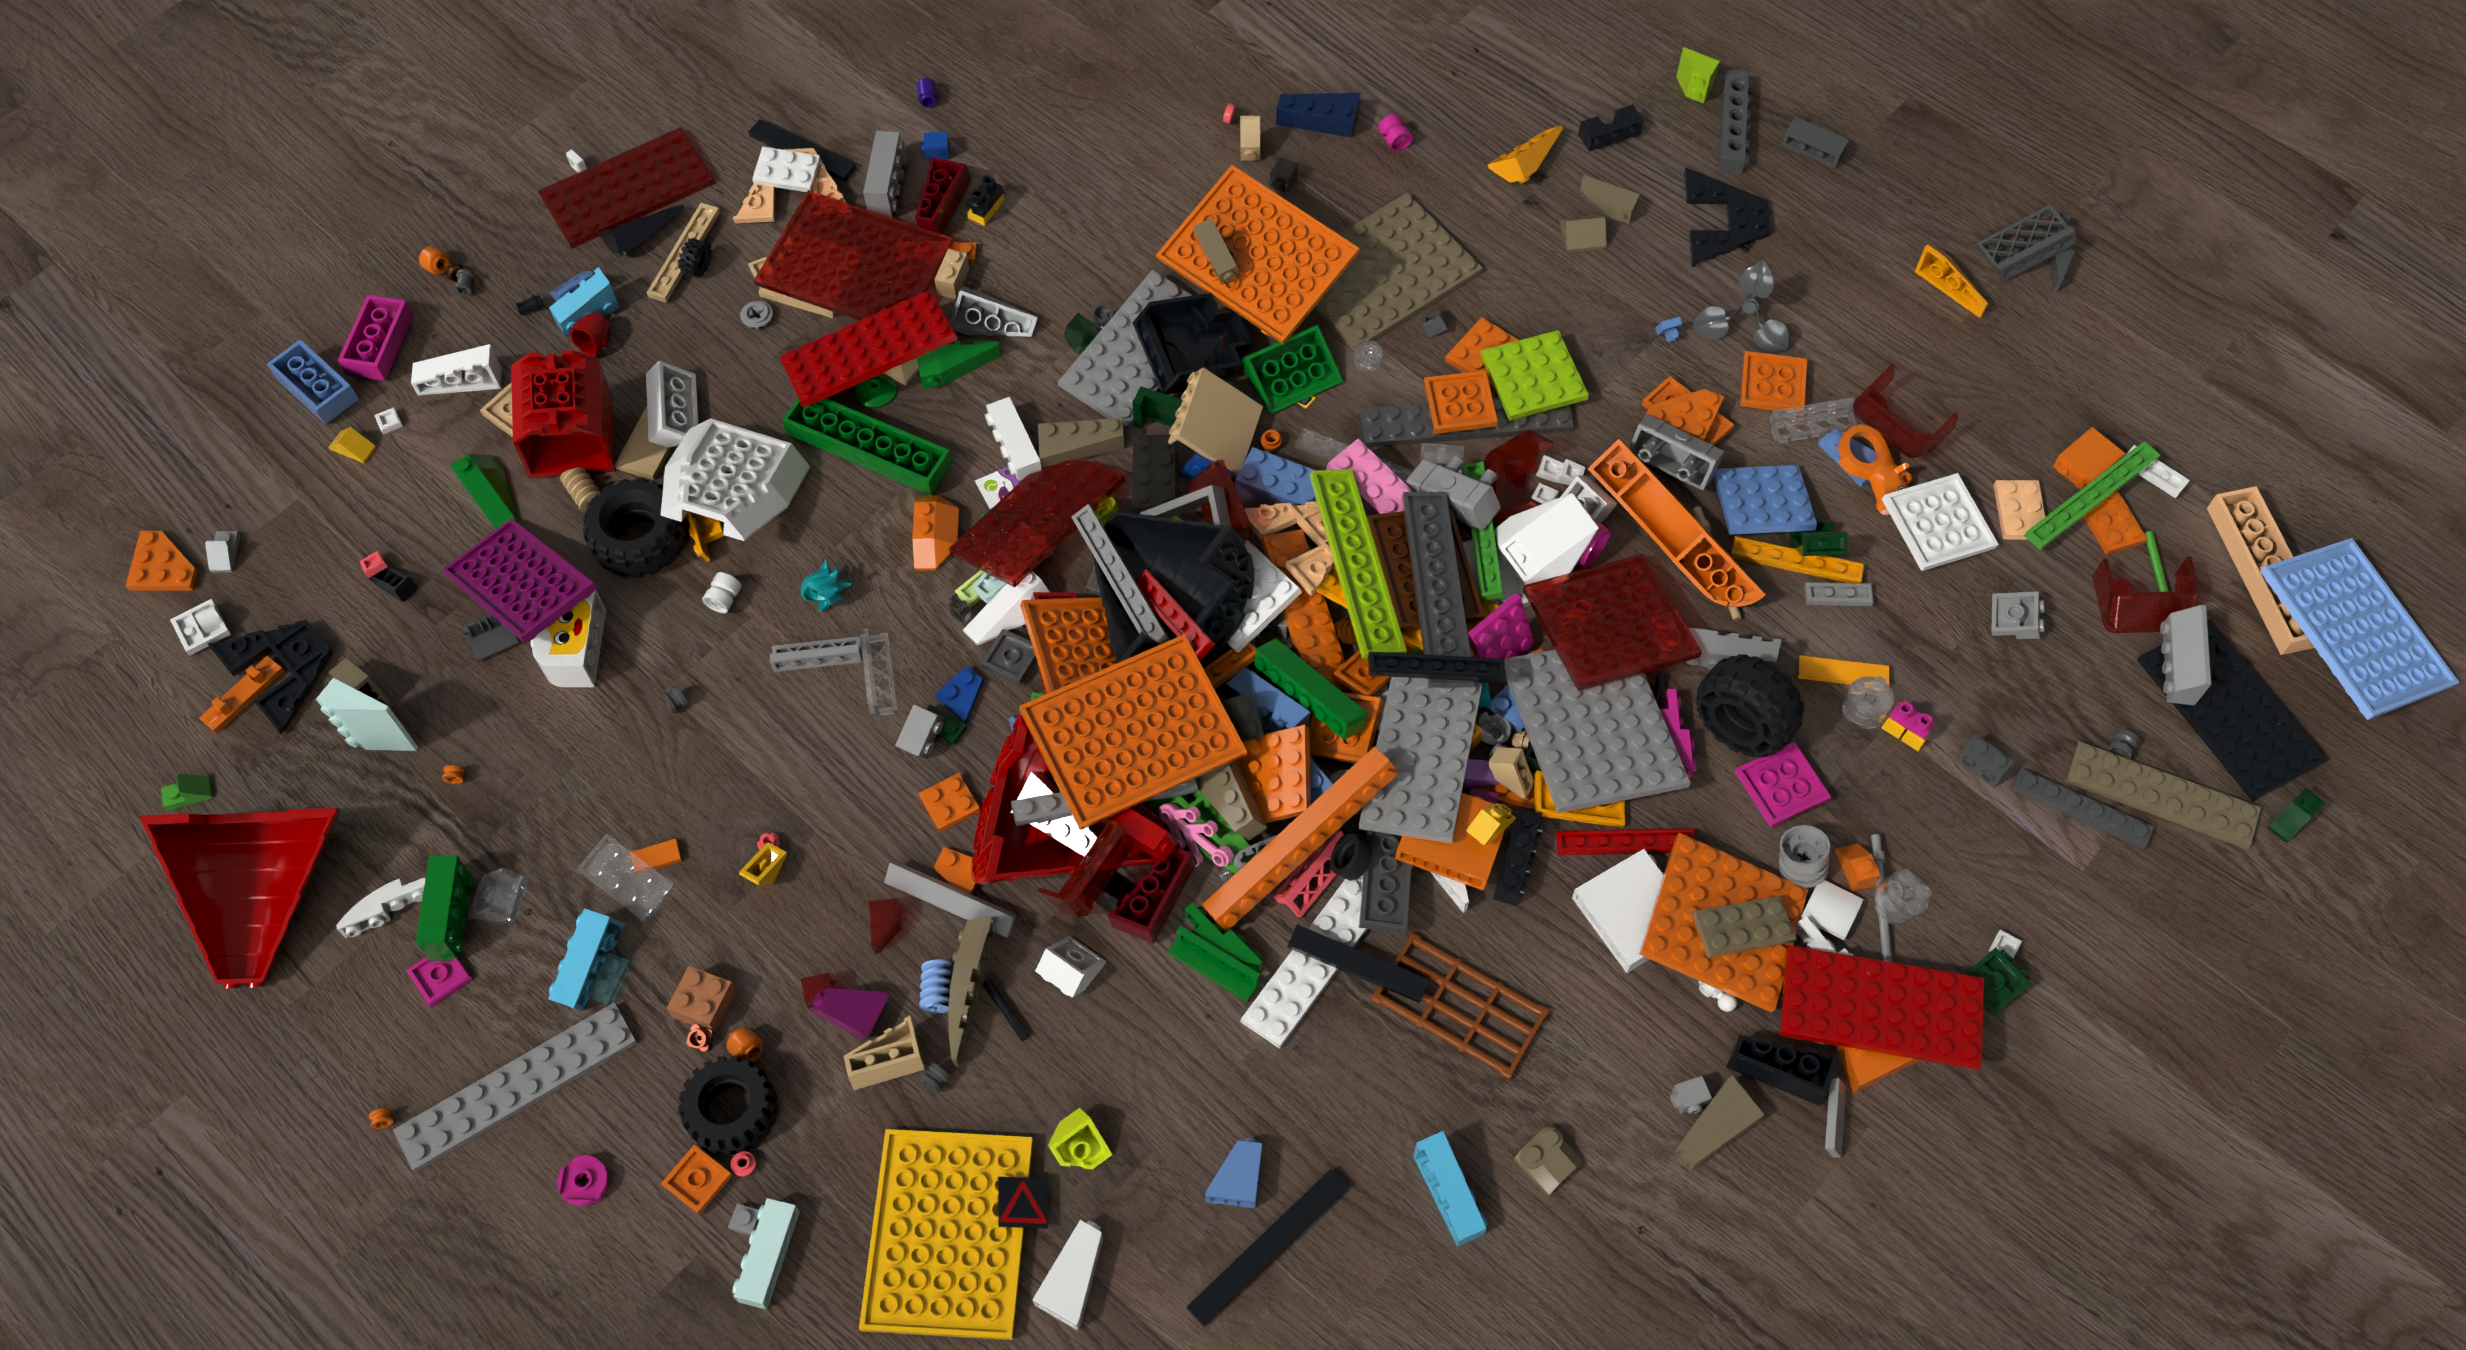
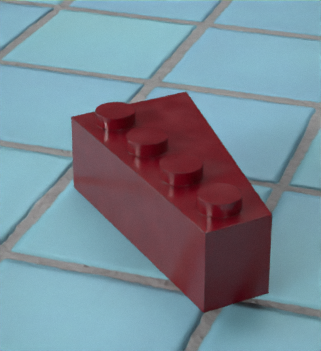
M931 157L930 169L927 170L926 184L923 185V196L919 201L915 220L921 235L939 238L969 186L971 178L966 164Z

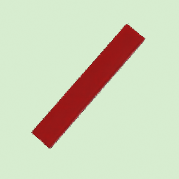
M1146 569L1136 582L1147 601L1177 637L1186 635L1197 658L1201 661L1213 648L1215 642L1159 580Z
M1695 828L1556 831L1557 856L1636 854L1642 849H1645L1648 854L1671 853L1678 833L1696 840Z

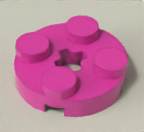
M588 1155L572 1159V1162L567 1166L564 1165L560 1170L557 1178V1188L562 1197L568 1203L577 1207H586L593 1203H599L609 1186V1173L606 1166L597 1158ZM583 1175H587L589 1182L584 1187H581L577 1181L581 1180Z

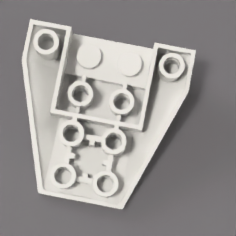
M1571 493L1510 516L1494 531L1500 550L1523 581L1546 599L1563 586L1600 527L1576 495Z

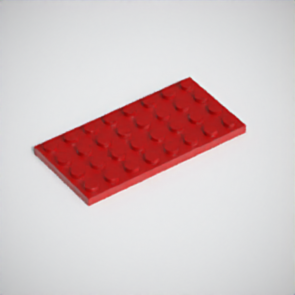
M928 290L908 300L901 301L899 304L888 309H883L870 317H865L852 325L845 326L834 333L827 334L816 341L806 343L800 348L788 351L784 355L779 356L802 407L805 408L957 340V337L932 292Z
M1788 945L1785 958L1779 1035L1979 1070L1982 1063L1984 978Z

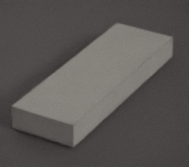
M1806 582L1804 585L1806 605L1872 606L1874 603L1871 583Z
M1832 1078L1829 1087L1825 1149L1833 1158H1842L1846 1086L1840 1078Z

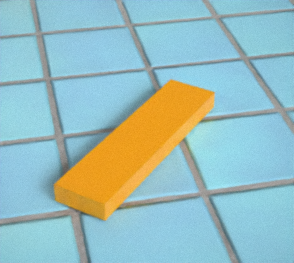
M1800 655L1798 658L1797 678L1888 689L1889 666Z

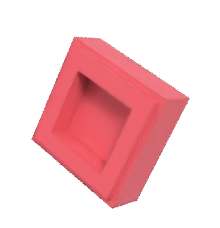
M379 550L360 561L362 569L368 578L388 567Z

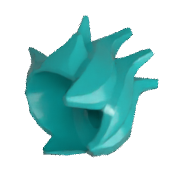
M824 560V564L821 565L818 571L810 574L803 580L801 596L804 597V601L818 602V609L820 612H823L830 605H834L844 599L839 592L844 587L851 586V583L847 582L848 579H837L838 567H835L831 572L827 560Z

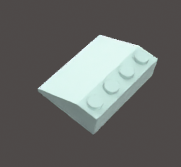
M335 678L329 682L316 698L317 702L321 705L320 710L330 717L328 720L338 727L337 731L346 737L345 741L354 748L360 746L365 750L416 751L419 748L389 706Z

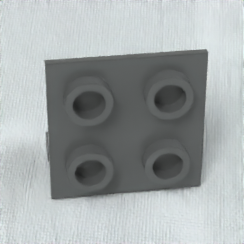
M484 614L481 619L477 617V621L464 623V626L461 627L477 662L518 644L516 636L491 614H487L488 616Z

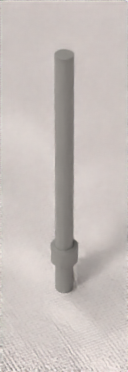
M1873 834L1871 835L1872 852L1870 854H1872L1881 875L1875 885L1882 961L1892 962L1883 867L1885 852L1882 851L1881 835Z

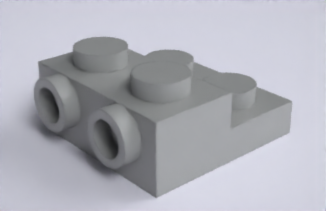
M2039 592L1992 594V636L2016 635V639H2040V632L2045 631L2044 619H2040V613H2045V602L2040 600Z

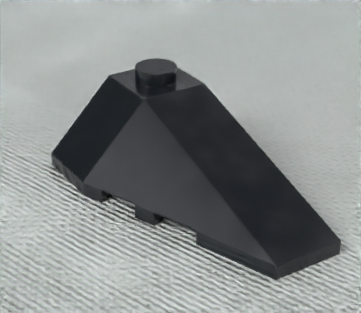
M674 206L653 213L651 216L635 219L631 223L628 222L602 230L598 234L613 254L620 253L621 256L632 253L633 248L641 245L681 212L684 206Z

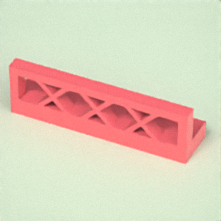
M1337 830L1304 862L1294 869L1273 894L1272 897L1277 903L1286 904L1297 917L1301 918L1335 877L1336 874L1333 873L1332 869L1328 873H1323V864L1326 860L1331 859L1330 856L1336 844L1345 836L1341 830ZM1312 877H1317V887L1314 890H1309V881ZM1298 894H1303V904L1298 908L1293 900Z

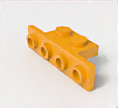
M688 511L685 518L690 523L691 527L688 530L696 543L693 545L695 553L706 562L711 561L706 544L725 536L723 535L724 528L722 522Z

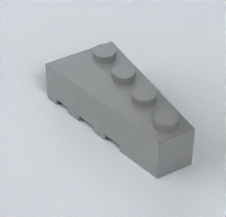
M1689 627L1680 660L1690 665H1700L1711 670L1724 658L1727 659L1738 654H1746L1749 657L1756 656L1769 664L1776 665L1782 639L1773 638V642L1762 641V637L1759 636L1745 639L1739 637V634L1736 633L1722 636L1718 631Z

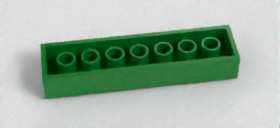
M797 398L782 419L787 435L931 496L953 464L950 450L827 398L805 408L802 407L799 398Z

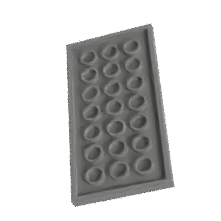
M1152 269L1058 381V386L1107 419L1122 418L1123 429L1126 431L1134 421L1132 402L1140 386L1157 392L1160 389L1133 326V321L1149 302L1192 295Z
M1391 677L1376 748L1391 761L1399 774L1363 806L1359 829L1452 844L1483 683L1475 682L1473 687L1428 688L1427 678Z

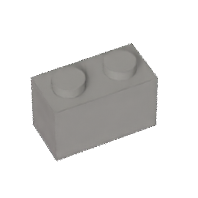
M914 704L895 746L918 757L926 758L934 748L933 741L936 734H939L943 728L944 723L942 721L944 717Z

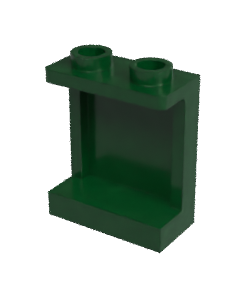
M1140 386L1132 402L1134 426L1143 428L1148 419L1172 427L1177 418L1175 414L1183 400Z
M1816 521L1817 526L1814 531L1790 532L1789 543L1802 556L1847 555L1848 533L1846 531H1834L1833 521Z

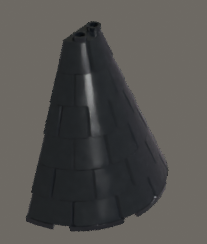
M1114 512L1104 525V528L1134 579L1137 580L1146 569L1149 570L1215 642V645L1205 657L1207 655L1214 656L1237 631L1246 615L1244 607L1247 599H1252L1255 577L1252 556L1247 552L1244 545V540L1229 525H1213L1208 522L1183 521L1168 517H1154L1153 515ZM1093 555L1102 606L1105 607L1111 649L1114 650L1116 664L1161 645L1162 643L1143 631L1139 634ZM1155 612L1171 640L1177 638L1175 633Z

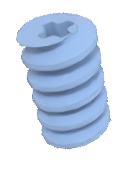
M937 959L922 964L921 970L923 973L921 974L922 982L920 984L922 991L920 992L921 1000L919 1002L921 1009L932 1013L948 1012V1006L943 1004L949 1003V998L943 995L950 993V989L944 987L951 984L950 979L944 978L951 975V971L945 969L952 966L950 961Z

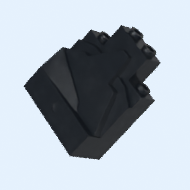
M1212 293L1149 302L1133 321V326L1159 388L1166 395L1184 392L1188 387L1189 383L1187 380L1191 373L1197 372L1203 367L1220 379L1223 376L1233 375L1242 366L1239 354H1245L1255 344L1245 318L1232 309L1219 310Z

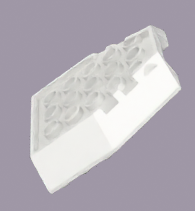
M708 419L688 430L665 466L661 516L682 522L687 512L690 511L724 522L723 535L745 541L788 508L808 473L810 465L792 443L718 420Z

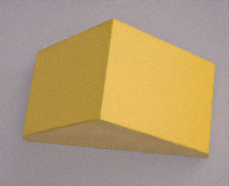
M352 427L340 431L330 444L329 449L365 464L375 451L376 446Z
M767 842L740 870L739 875L757 885H773L787 856V852Z

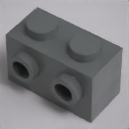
M1977 734L1967 743L1956 759L1959 764L1993 788H1995L2014 763V760Z

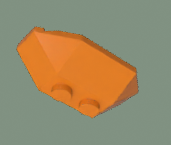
M918 495L914 502L912 542L915 571L937 570L941 566L940 564L958 547L959 508L940 495Z

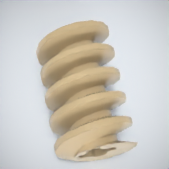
M584 467L568 469L560 476V481L583 513L586 512L588 507H591L590 503L594 496L601 494L598 491V487L594 485V481L590 479V475L586 473Z

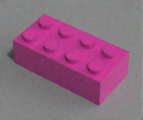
M371 295L366 296L338 359L346 375L386 381L414 316L405 300Z

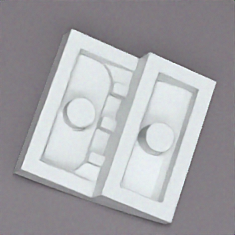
M1824 880L1816 885L1800 919L1807 916L1820 929L1844 940L1864 899Z

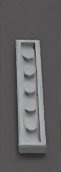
M893 860L889 863L884 883L966 920L992 917L996 933L1007 938L1011 935L1016 914Z

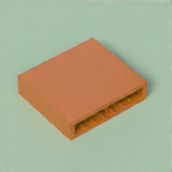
M1462 793L1452 844L1402 836L1395 859L1484 891L1504 831L1492 843L1484 846L1466 830L1483 808L1494 804L1485 801L1481 797Z

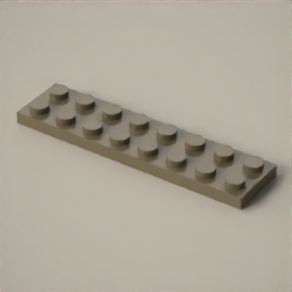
M2080 741L2075 746L2065 783L2244 849H2248L2252 844L2261 808Z

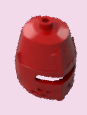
M591 312L580 318L573 325L570 331V338L580 352L596 357L602 350V347L604 348L607 345L611 326L604 316Z

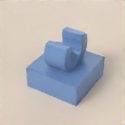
M1680 317L1660 322L1655 328L1657 335L1665 334L1667 342L1675 341L1679 337L1677 329L1682 325Z

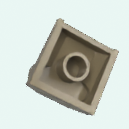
M1550 1125L1542 1129L1514 1157V1161L1548 1196L1576 1168L1584 1163L1563 1140L1561 1133L1556 1128L1550 1127Z

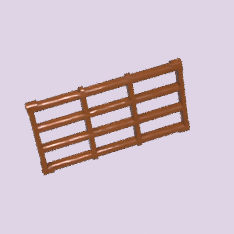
M1412 932L1393 965L1399 966L1400 963L1438 984L1440 986L1434 997L1424 992L1421 1001L1426 1003L1428 1007L1422 1016L1383 995L1382 992L1385 988L1380 986L1371 996V1001L1378 1005L1382 1004L1415 1023L1416 1027L1429 1031L1458 1048V1051L1461 1053L1469 1054L1510 1080L1536 1032L1550 1013V1009L1542 1004H1536L1504 986L1503 982H1497L1465 964L1459 957L1456 959ZM1411 945L1450 965L1451 969L1446 977L1406 956ZM1456 970L1492 989L1493 992L1489 999L1485 1001L1450 981ZM1447 989L1482 1009L1476 1021L1441 1002L1439 998L1444 990ZM1498 993L1538 1015L1539 1018L1534 1027L1492 1005ZM1433 1008L1468 1027L1470 1031L1465 1039L1462 1040L1427 1020ZM1486 1013L1528 1035L1522 1047L1480 1024ZM1474 1033L1482 1035L1517 1055L1511 1066H1507L1469 1044Z

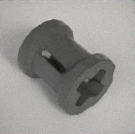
M460 269L456 273L458 279L453 290L458 295L470 296L472 294L471 285L475 280V274L470 270Z

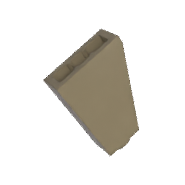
M1212 218L1194 226L1193 229L1199 247L1221 285L1233 281L1239 276L1238 268Z
M347 658L328 672L333 678L389 706L390 709L394 706L372 679Z

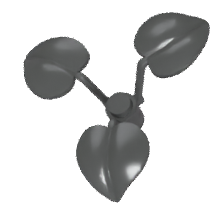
M1764 259L1748 267L1740 276L1739 285L1741 290L1745 294H1750L1745 298L1743 305L1739 306L1729 316H1726L1725 309L1722 306H1709L1696 316L1692 325L1696 331L1706 338L1719 339L1725 336L1729 330L1727 320H1730L1743 310L1746 314L1756 315L1760 328L1754 332L1753 339L1760 349L1771 353H1779L1789 348V331L1784 322L1779 319H1769L1764 325L1761 322L1760 311L1758 310L1761 304L1760 298L1768 297L1774 288L1772 270Z

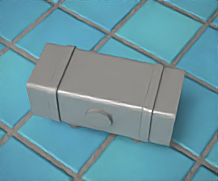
M1649 414L1639 423L1629 446L1630 450L1642 462L1702 491L1712 481L1725 451L1715 447L1713 444L1706 443Z
M1453 456L1446 467L1423 459L1408 477L1407 485L1414 492H1446L1448 506L1452 507L1455 519L1466 523L1470 527L1484 530L1500 510V504L1491 486L1498 478L1496 473L1487 469L1478 481L1458 473L1464 463L1457 456Z

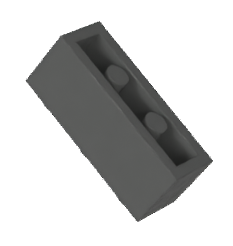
M1795 116L1785 132L1782 146L1836 168L1846 152L1849 139Z

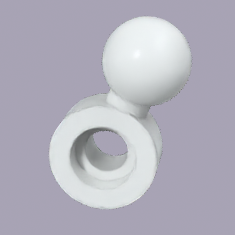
M1699 981L1700 991L1706 997L1717 998L1718 1006L1721 1010L1731 1012L1736 1008L1737 999L1735 996Z

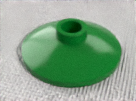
M881 373L857 384L855 393L858 401L865 407L882 408L894 400L897 394V386L890 376Z

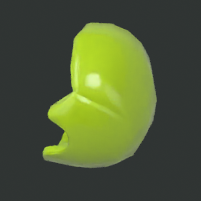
M1113 497L1098 498L1090 504L1103 526L1114 512H1119V506Z

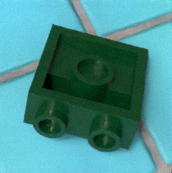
M1996 947L1964 974L1984 978L1983 1005L1993 1016L2031 986V983L2028 981L2031 977L2021 967L2016 969L2011 963L2013 961L2012 957L2004 949L1999 951Z

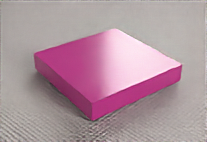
M425 957L406 970L431 1008L473 980L459 958L453 959L454 961L430 962Z

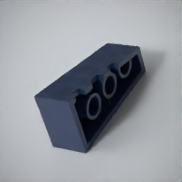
M1361 93L1281 94L1276 108V125L1352 138L1360 110Z

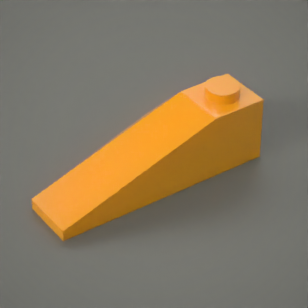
M1562 125L1547 129L1529 139V142L1513 148V152L1499 156L1487 165L1488 168L1510 183L1519 181V183L1526 182L1530 179V175L1537 171L1563 130Z
M1927 244L1915 273L1981 318L1988 305L1987 301L1949 255L1936 246Z

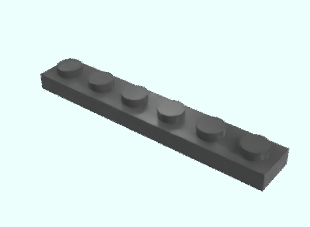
M2023 768L2018 771L2011 788L2016 793L2142 849L2147 846L2154 828L2149 824Z

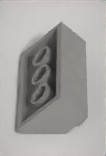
M2199 605L2170 613L2167 619L2161 623L2160 633L2163 635L2161 652L2164 654L2165 659L2162 672L2166 676L2163 691L2167 694V702L2195 705L2211 685L2206 605Z

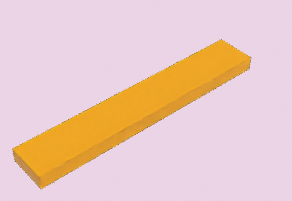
M1737 536L1733 539L1731 550L1733 559L1845 583L1862 582L1863 563L1826 555L1802 556L1796 549Z

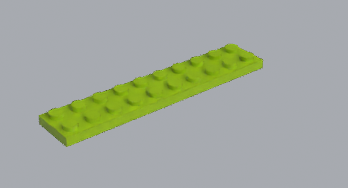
M1352 469L1311 471L1309 477L1362 659H1368L1369 652L1406 653L1405 643Z

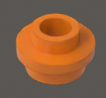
M1268 430L1261 437V445L1267 450H1276L1282 444V438L1275 430Z

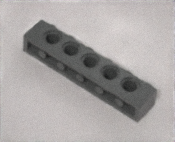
M1726 69L1724 73L1721 96L1718 172L1742 174L1743 167L1748 165L1749 154H1746V151L1749 148V139H1746V136L1749 135L1750 124H1747V121L1750 119L1751 109H1747V106H1750L1751 94H1748V92H1750L1752 80H1749V71Z

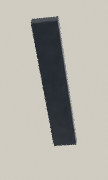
M761 119L749 130L750 137L775 149L814 148L816 153L820 155L827 172L843 181H846L856 169L854 163Z
M1387 652L1368 653L1369 676L1504 682L1506 679L1504 659Z
M1298 924L1288 943L1287 948L1420 1003L1429 982L1427 978Z

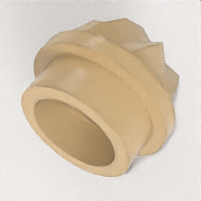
M1521 731L1514 735L1512 738L1514 748L1522 749L1524 753L1533 750L1526 731Z

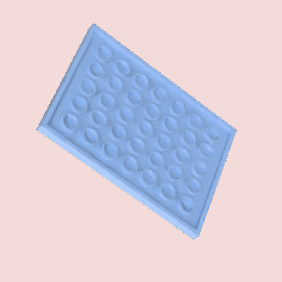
M2352 538L2267 565L2260 570L2266 582L2272 587L2279 600L2285 605L2292 618L2298 623L2305 636L2311 641L2318 654L2324 659L2333 675L2337 677L2346 693L2352 698L2359 711L2367 720L2445 691L2460 683Z

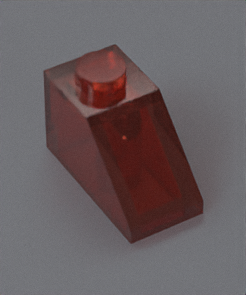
M897 898L869 901L871 946L874 954L880 953L902 929L901 920H905L904 906L899 905Z

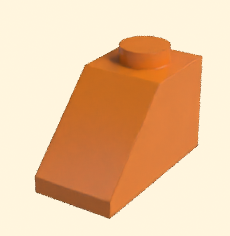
M1858 843L1835 849L1852 892L1875 886L1881 875L1872 854Z

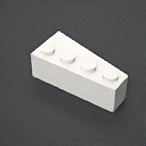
M488 344L413 363L411 384L417 395L501 389L502 367L491 345Z

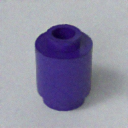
M923 78L916 84L918 100L923 107L930 108L936 104L938 99L936 84L930 78Z

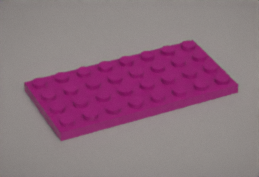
M512 518L442 569V572L448 579L525 644L536 638L540 632L553 625L557 619L571 611L574 606L583 599L588 598L591 593L598 589L594 582Z

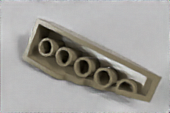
M982 917L966 922L965 928H961L958 941L961 942L959 949L954 951L952 958L954 968L950 984L948 1024L951 1059L954 1067L958 1068L997 936L992 917Z

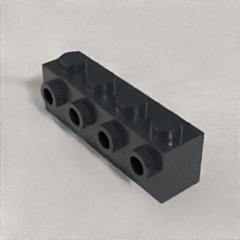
M1522 807L1519 808L1493 900L1516 906L1518 897L1523 898L1527 884L1523 883L1524 876L1529 877L1533 863H1529L1530 855H1536L1539 844L1534 841L1536 835L1541 836L1544 823L1540 822L1542 813Z

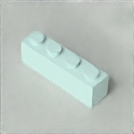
M768 1198L765 1205H761L758 1212L759 1223L757 1229H753L750 1235L749 1244L751 1246L749 1252L743 1256L741 1262V1269L743 1270L740 1279L737 1278L733 1285V1297L739 1303L768 1309L800 1213L796 1205Z

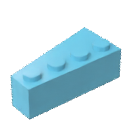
M585 908L577 918V928L574 935L568 941L567 953L565 958L559 963V973L556 980L550 986V996L548 998L549 1000L582 1011L597 983L596 979H594L595 975L600 974L606 965L605 956L610 949L614 950L617 944V940H614L618 930L623 931L626 926L623 922Z
M1444 1131L1417 1142L1413 1158L1457 1247L1483 1236L1488 1225L1486 1217L1482 1211L1479 1212L1475 1204L1476 1198L1474 1193L1468 1188L1463 1171L1456 1161Z

